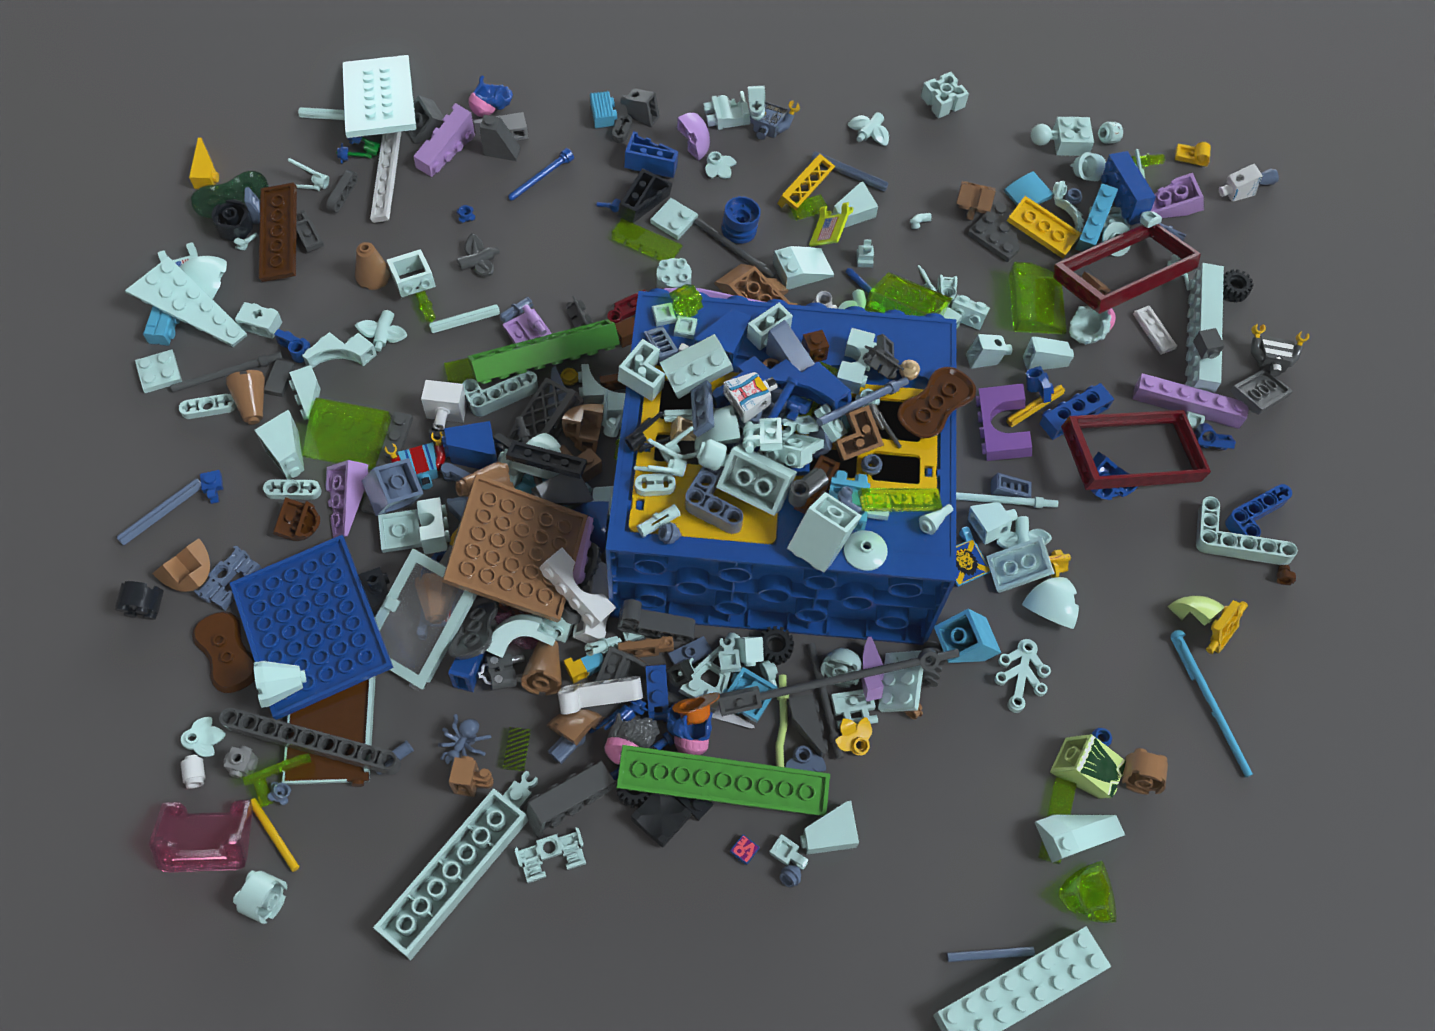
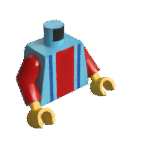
M441 431L439 440L434 438L433 432L431 434L432 440L436 443L435 445L431 442L399 451L398 455H396L397 447L395 444L392 443L394 447V452L392 453L388 452L385 446V452L391 456V463L407 458L410 459L421 488L424 490L430 489L433 486L432 479L439 477L438 471L441 470V466L446 459L443 444H441L443 436Z

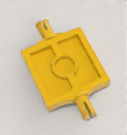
M1233 600L1229 606L1224 607L1219 620H1214L1211 626V643L1206 647L1208 653H1220L1239 627L1240 617H1242L1243 612L1248 607L1246 602L1241 601L1239 603Z

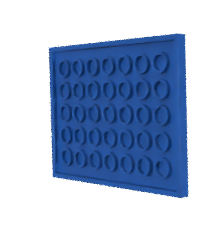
M343 534L230 582L254 661L300 666L301 671L305 670L307 682L303 683V689L269 706L275 720L394 668Z

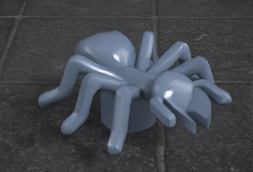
M454 714L452 728L456 735L450 734L446 728H443L442 731L446 737L455 740V742L438 744L439 747L454 746V750L444 752L440 758L443 760L445 755H447L445 762L449 764L452 760L451 767L453 766L454 758H460L461 751L463 756H467L465 747L472 753L485 756L486 753L484 751L474 749L470 745H473L476 741L491 738V735L476 736L479 730V723L475 719L464 720L458 730V716Z

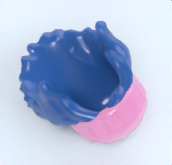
M480 76L479 84L468 99L472 112L482 118L484 115L493 114L496 109L502 110L505 106H508L513 97L512 90L507 86L504 87L502 84H485L483 81L484 76Z
M672 705L667 710V729L671 735H674L677 751L679 753L702 755L708 749L712 731V712H710L705 722L687 725V715L681 718L679 713L672 710L674 706Z

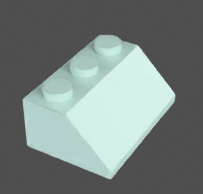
M715 334L659 362L678 399L691 393L692 389L707 380L711 383L734 371L726 352Z

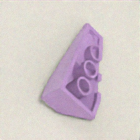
M1193 173L1175 178L1165 188L1161 187L1158 189V192L1155 193L1156 199L1151 211L1157 213L1162 218L1186 216L1204 210V197Z
M346 460L327 467L326 491L330 492L331 496L328 505L333 510L330 518L333 538L342 534L344 537H347L365 490L362 480L369 473L368 464Z

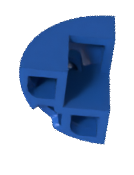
M1099 451L1093 458L1099 476L1129 474ZM1139 486L1093 489L1091 491L1102 499L1112 500V497H1125Z
M594 501L581 504L574 511L593 518L592 525H594V529L590 535V541L597 544L601 548L600 552L603 553L607 542L609 502Z

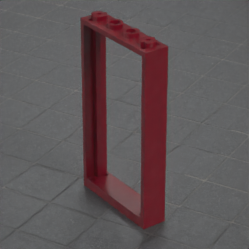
M1159 224L1149 228L1141 225L1056 263L1053 278L1100 314L1198 268L1201 253ZM1149 237L1182 259L1107 295H1103L1074 272Z
M1184 410L1069 416L1061 426L1085 490L1202 482L1211 473ZM1173 423L1193 470L1099 476L1081 429Z

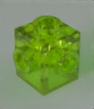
M685 284L669 293L673 301V309L678 315L692 317L698 314V310L703 308L702 296L696 290L695 285Z

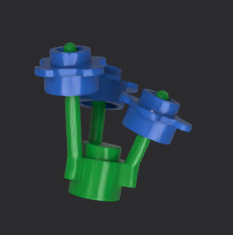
M362 136L347 138L350 144H359L360 141L365 142L363 150L366 153L349 152V148L343 146V143H341V148H337L336 151L337 158H341V164H343V160L348 161L349 156L371 159L372 155L377 156L380 143L368 140Z

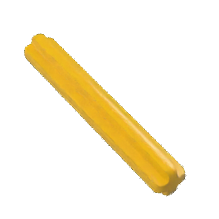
M1062 385L1054 387V394H1051V402L1064 394L1065 388ZM1040 396L1026 405L1025 409H1020L1009 416L1006 422L1010 427H1014L1051 402L1044 403Z

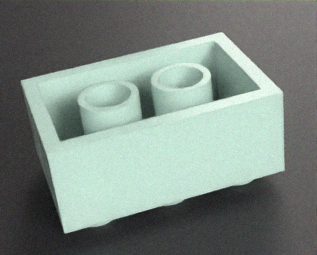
M739 444L731 450L716 488L774 516L781 510L797 471L755 451L747 453L745 448Z

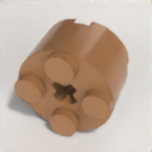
M1137 748L1133 753L1125 757L1126 763L1122 782L1126 783V788L1136 793L1148 795L1149 791H1155V794H1160L1165 790L1168 770L1166 756L1148 753L1145 749Z

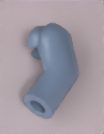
M847 486L843 487L838 493V500L860 514L862 508L852 502L851 495L853 490Z

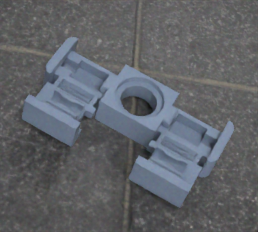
M233 546L234 552L224 562L220 561L208 575V581L198 591L194 590L199 598L207 603L214 602L224 611L235 600L233 592L230 590L227 592L224 589L237 572L241 571L244 573L243 576L262 569L257 562L250 559L246 551L241 550L238 546ZM221 571H227L226 576L218 578V574Z

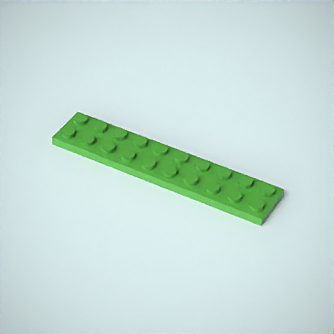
M622 745L616 789L825 816L827 814L830 774Z

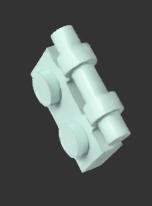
M781 417L760 419V424H753L751 421L746 422L743 428V435L745 437L743 439V447L745 451L752 453L756 446H760L761 451L782 450Z
M863 689L831 695L835 716L843 715L844 718L850 719L856 724L864 717H867L871 724L878 723L877 715L869 716V711L876 708L874 700L866 702ZM861 712L862 717L851 718V713ZM842 720L836 721L838 729H840Z

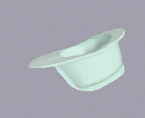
M1088 152L1078 156L1070 166L1073 167L1074 174L1077 177L1089 181L1101 180V175H1103L1106 161L1101 155Z

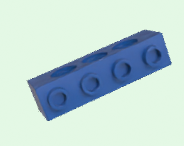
M1101 383L1096 386L1092 385L1082 394L1077 393L1069 401L1061 402L1055 409L1045 411L1039 424L1050 438L1054 440L1064 434L1061 426L1069 416L1098 415L1110 408L1114 398Z

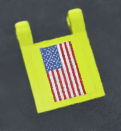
M849 202L842 204L841 214L831 216L832 212L826 211L827 206L820 208V218L809 243L811 247L839 242L847 218L854 210L853 207H848Z

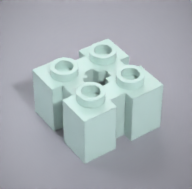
M952 72L941 75L938 81L934 78L924 82L921 98L927 105H932L931 110L937 118L948 115L950 110L955 112L966 106L969 93L962 85H957L958 79Z

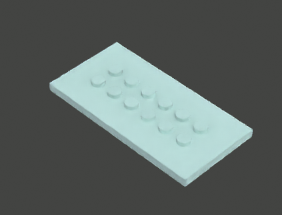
M408 55L343 62L345 132L347 138L416 130Z

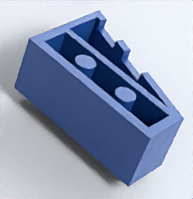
M633 131L625 151L624 168L641 171L643 168L656 175L674 178L678 163V151L661 143L657 145L651 142L650 138L646 137L644 139L638 136L637 132Z

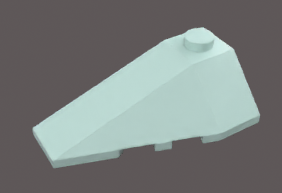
M1052 815L1035 822L1052 863L1125 835L1116 815Z

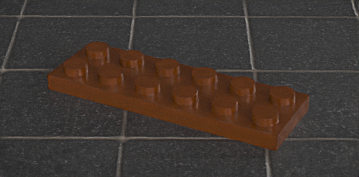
M294 182L261 188L259 279L262 282L296 276L297 186Z

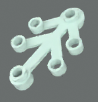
M1030 639L1021 640L1017 650L1010 654H1002L998 659L1001 667H1008L1012 661L1021 657L1019 665L1006 672H998L994 679L996 684L1004 685L1007 680L1018 675L1014 696L1007 703L1008 709L1014 713L1021 712L1025 707V700L1022 697L1026 678L1034 688V693L1037 696H1044L1047 692V686L1044 683H1040L1030 669L1029 661L1037 668V674L1041 678H1047L1051 673V669L1048 665H1043L1036 654L1038 651L1037 645ZM1025 646H1029L1031 650H1026ZM1002 658H1006L1008 663H1004ZM1041 669H1045L1047 674L1042 673ZM998 676H1002L1004 681H1000ZM1038 687L1043 688L1044 692L1038 691ZM1014 700H1018L1020 705H1016Z

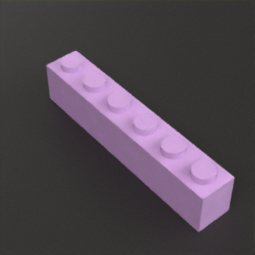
M1143 373L1135 384L1132 398L1133 400L1173 411L1184 410L1185 414L1189 411L1204 415L1205 420L1237 429L1247 419L1249 410L1246 404L1237 399Z

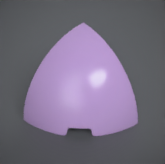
M684 114L678 117L677 130L688 139V152L699 161L709 149V131L705 122L698 114Z

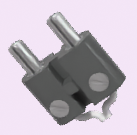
M505 653L503 658L497 655L485 657V663L481 666V672H478V676L486 684H490L491 690L515 687L517 682L521 681L522 674L515 675L513 663L524 662L525 657L524 655L511 656L510 653ZM485 666L487 674L489 675V681H487L486 677L482 675L484 673Z

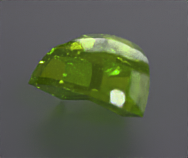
M1103 861L1081 868L1063 883L1058 896L1073 913L1078 911L1087 915L1089 920L1094 922H1116L1114 894Z

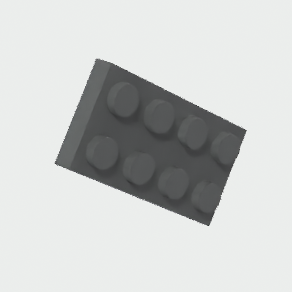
M1266 368L1234 385L1230 390L1237 400L1242 401L1251 412L1257 415L1284 400L1293 392L1277 377L1272 376Z

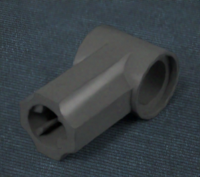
M816 467L802 479L793 481L788 495L789 503L794 507L804 506L808 498L829 482L826 473L821 468Z

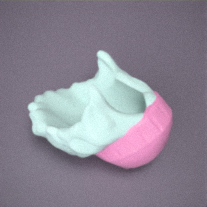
M1079 306L1076 315L1070 321V336L1085 345L1105 339L1106 334L1109 333L1115 324L1114 310L1111 308L1098 314L1089 306Z

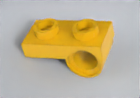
M1200 142L1195 147L1178 143L1175 151V160L1207 167L1210 161L1211 146L1207 142Z

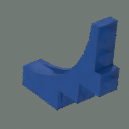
M753 356L738 366L739 374L731 378L734 379L756 372L762 381L773 377L777 383V389L783 390L787 384L786 379L788 376L792 377L799 384L797 387H794L790 395L812 400L822 406L827 404L831 412L852 402L851 390L819 362L801 372L787 359L769 369L757 357ZM724 384L712 392L714 408H722L731 404L724 394Z

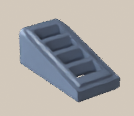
M249 187L245 188L244 202L252 222L260 224L261 201Z
M663 326L644 332L647 341L658 348V346L666 344L659 347V366H661L659 362L679 353ZM661 333V335L652 338L653 335ZM662 338L664 339V340H662V341H659V342H656V343H655L656 340H659V339H662Z
M997 473L991 479V494L1031 498L1032 482ZM1021 486L1024 487V492H1021Z

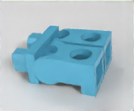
M837 470L835 476L831 479L829 495L838 500L839 491L845 486L850 487L853 490L851 495L852 502L862 508L860 513L862 517L854 530H865L868 506H864V504L868 503H864V500L868 499H863V496H869L870 490L867 475L856 474L855 481L847 480V473L845 471Z

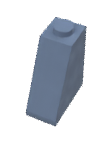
M785 320L769 330L766 354L770 358L776 359L779 363L787 359L801 372L815 364Z

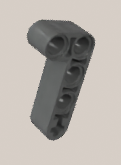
M633 599L625 600L620 607L618 630L622 632L656 638L672 636L673 641L686 643L694 641L695 620L692 618L641 609L642 603Z

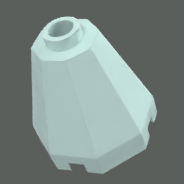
M267 661L254 662L255 683L260 693L258 699L261 708L271 706L303 689V683L307 682L305 670L301 671L300 666Z

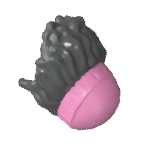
M618 713L604 747L608 758L619 765L622 745L649 748L660 733L657 721L646 717L636 721L633 719L622 721L621 714Z

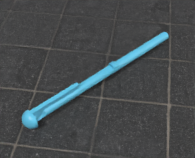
M1175 630L1171 634V641L1191 680H1196L1213 711L1211 714L1215 717L1245 778L1253 775L1183 639L1186 634L1181 630Z

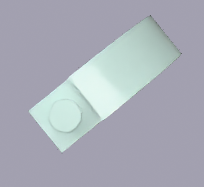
M533 614L515 615L502 621L495 628L492 635V643L486 651L503 658L510 642L521 636L533 637L553 646L558 632L551 626L540 625L543 617Z

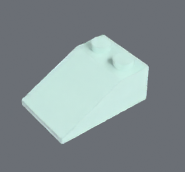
M790 246L774 251L773 265L782 284L788 290L834 277V273L821 248Z

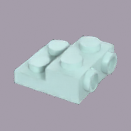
M796 433L789 437L782 436V450L764 451V456L780 464L785 463L792 468H803L804 465L812 462V454L824 448V439Z

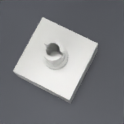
M425 380L421 401L426 418L435 419L433 428L444 430L446 421L463 423L467 408L463 384Z

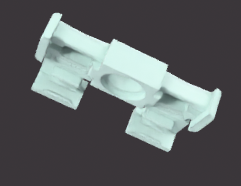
M575 828L576 832L561 837L555 834L537 840V845L519 851L517 847L515 848L518 864L524 869L527 883L546 878L545 871L542 872L540 866L543 864L542 861L561 855L562 851H564L563 857H566L568 861L566 864L567 870L586 864L581 849L583 847V840L578 828ZM546 842H553L556 846L555 851L549 854L544 852V844Z

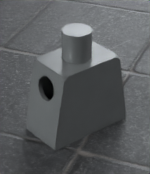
M633 89L628 96L623 95L620 99L621 105L627 106L629 116L649 127H652L660 117L655 92Z

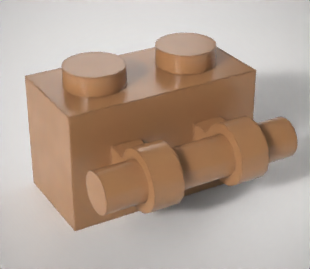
M461 756V758H454L449 778V784L454 794L475 797L477 787L489 789L493 786L494 780L491 772L488 769L479 770L477 762L472 757Z

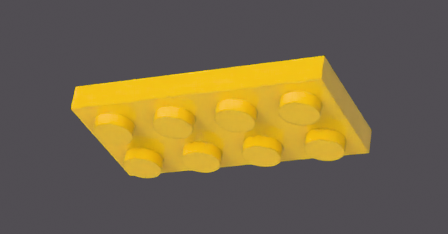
M1026 196L1023 197L1007 219V222L1062 259L1081 235V232Z

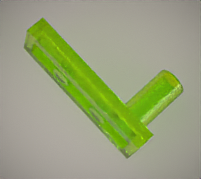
M309 754L298 755L242 777L245 786L254 785L260 807L262 808L273 804V801H269L267 798L270 790L266 779L312 761Z

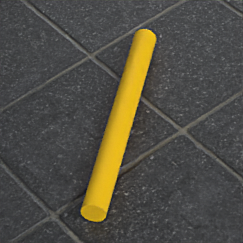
M256 798L251 799L248 802L249 806L292 872L298 870L300 866Z

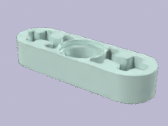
M221 394L185 400L180 403L179 411L184 418L193 419L230 413L237 406L231 394ZM205 404H213V406L210 409H203V406Z
M271 479L263 485V490L270 499H285L287 497L290 499L314 500L322 492L319 483L315 480ZM291 486L298 487L297 491L294 493L287 492L288 488ZM314 487L315 489L311 493H309L308 490H311V488Z

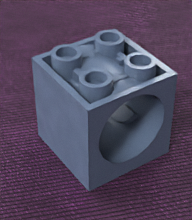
M409 458L375 467L362 480L376 516L409 507L424 494Z

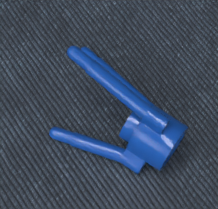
M623 705L612 715L604 719L596 730L605 724L607 725L604 729L608 730L614 724L618 713L621 714L622 721L633 719L635 713L629 706ZM591 728L589 733H593L594 730Z

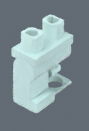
M740 91L741 100L737 104L735 98L729 100L725 95L712 96V102L703 103L705 114L714 113L706 115L708 127L717 125L718 130H721L723 127L730 128L749 125L750 111L744 92Z

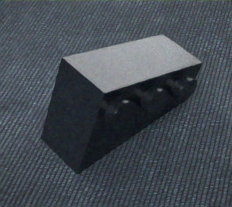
M642 168L620 203L618 217L633 224L670 196L673 183Z

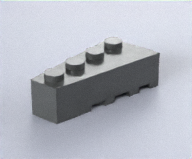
M603 762L589 764L580 774L574 773L570 775L564 783L560 785L556 783L548 789V792L542 795L536 794L529 800L526 815L528 823L538 839L545 835L543 830L549 826L557 827L567 814L575 815L584 807V803L590 805L613 789L615 781Z

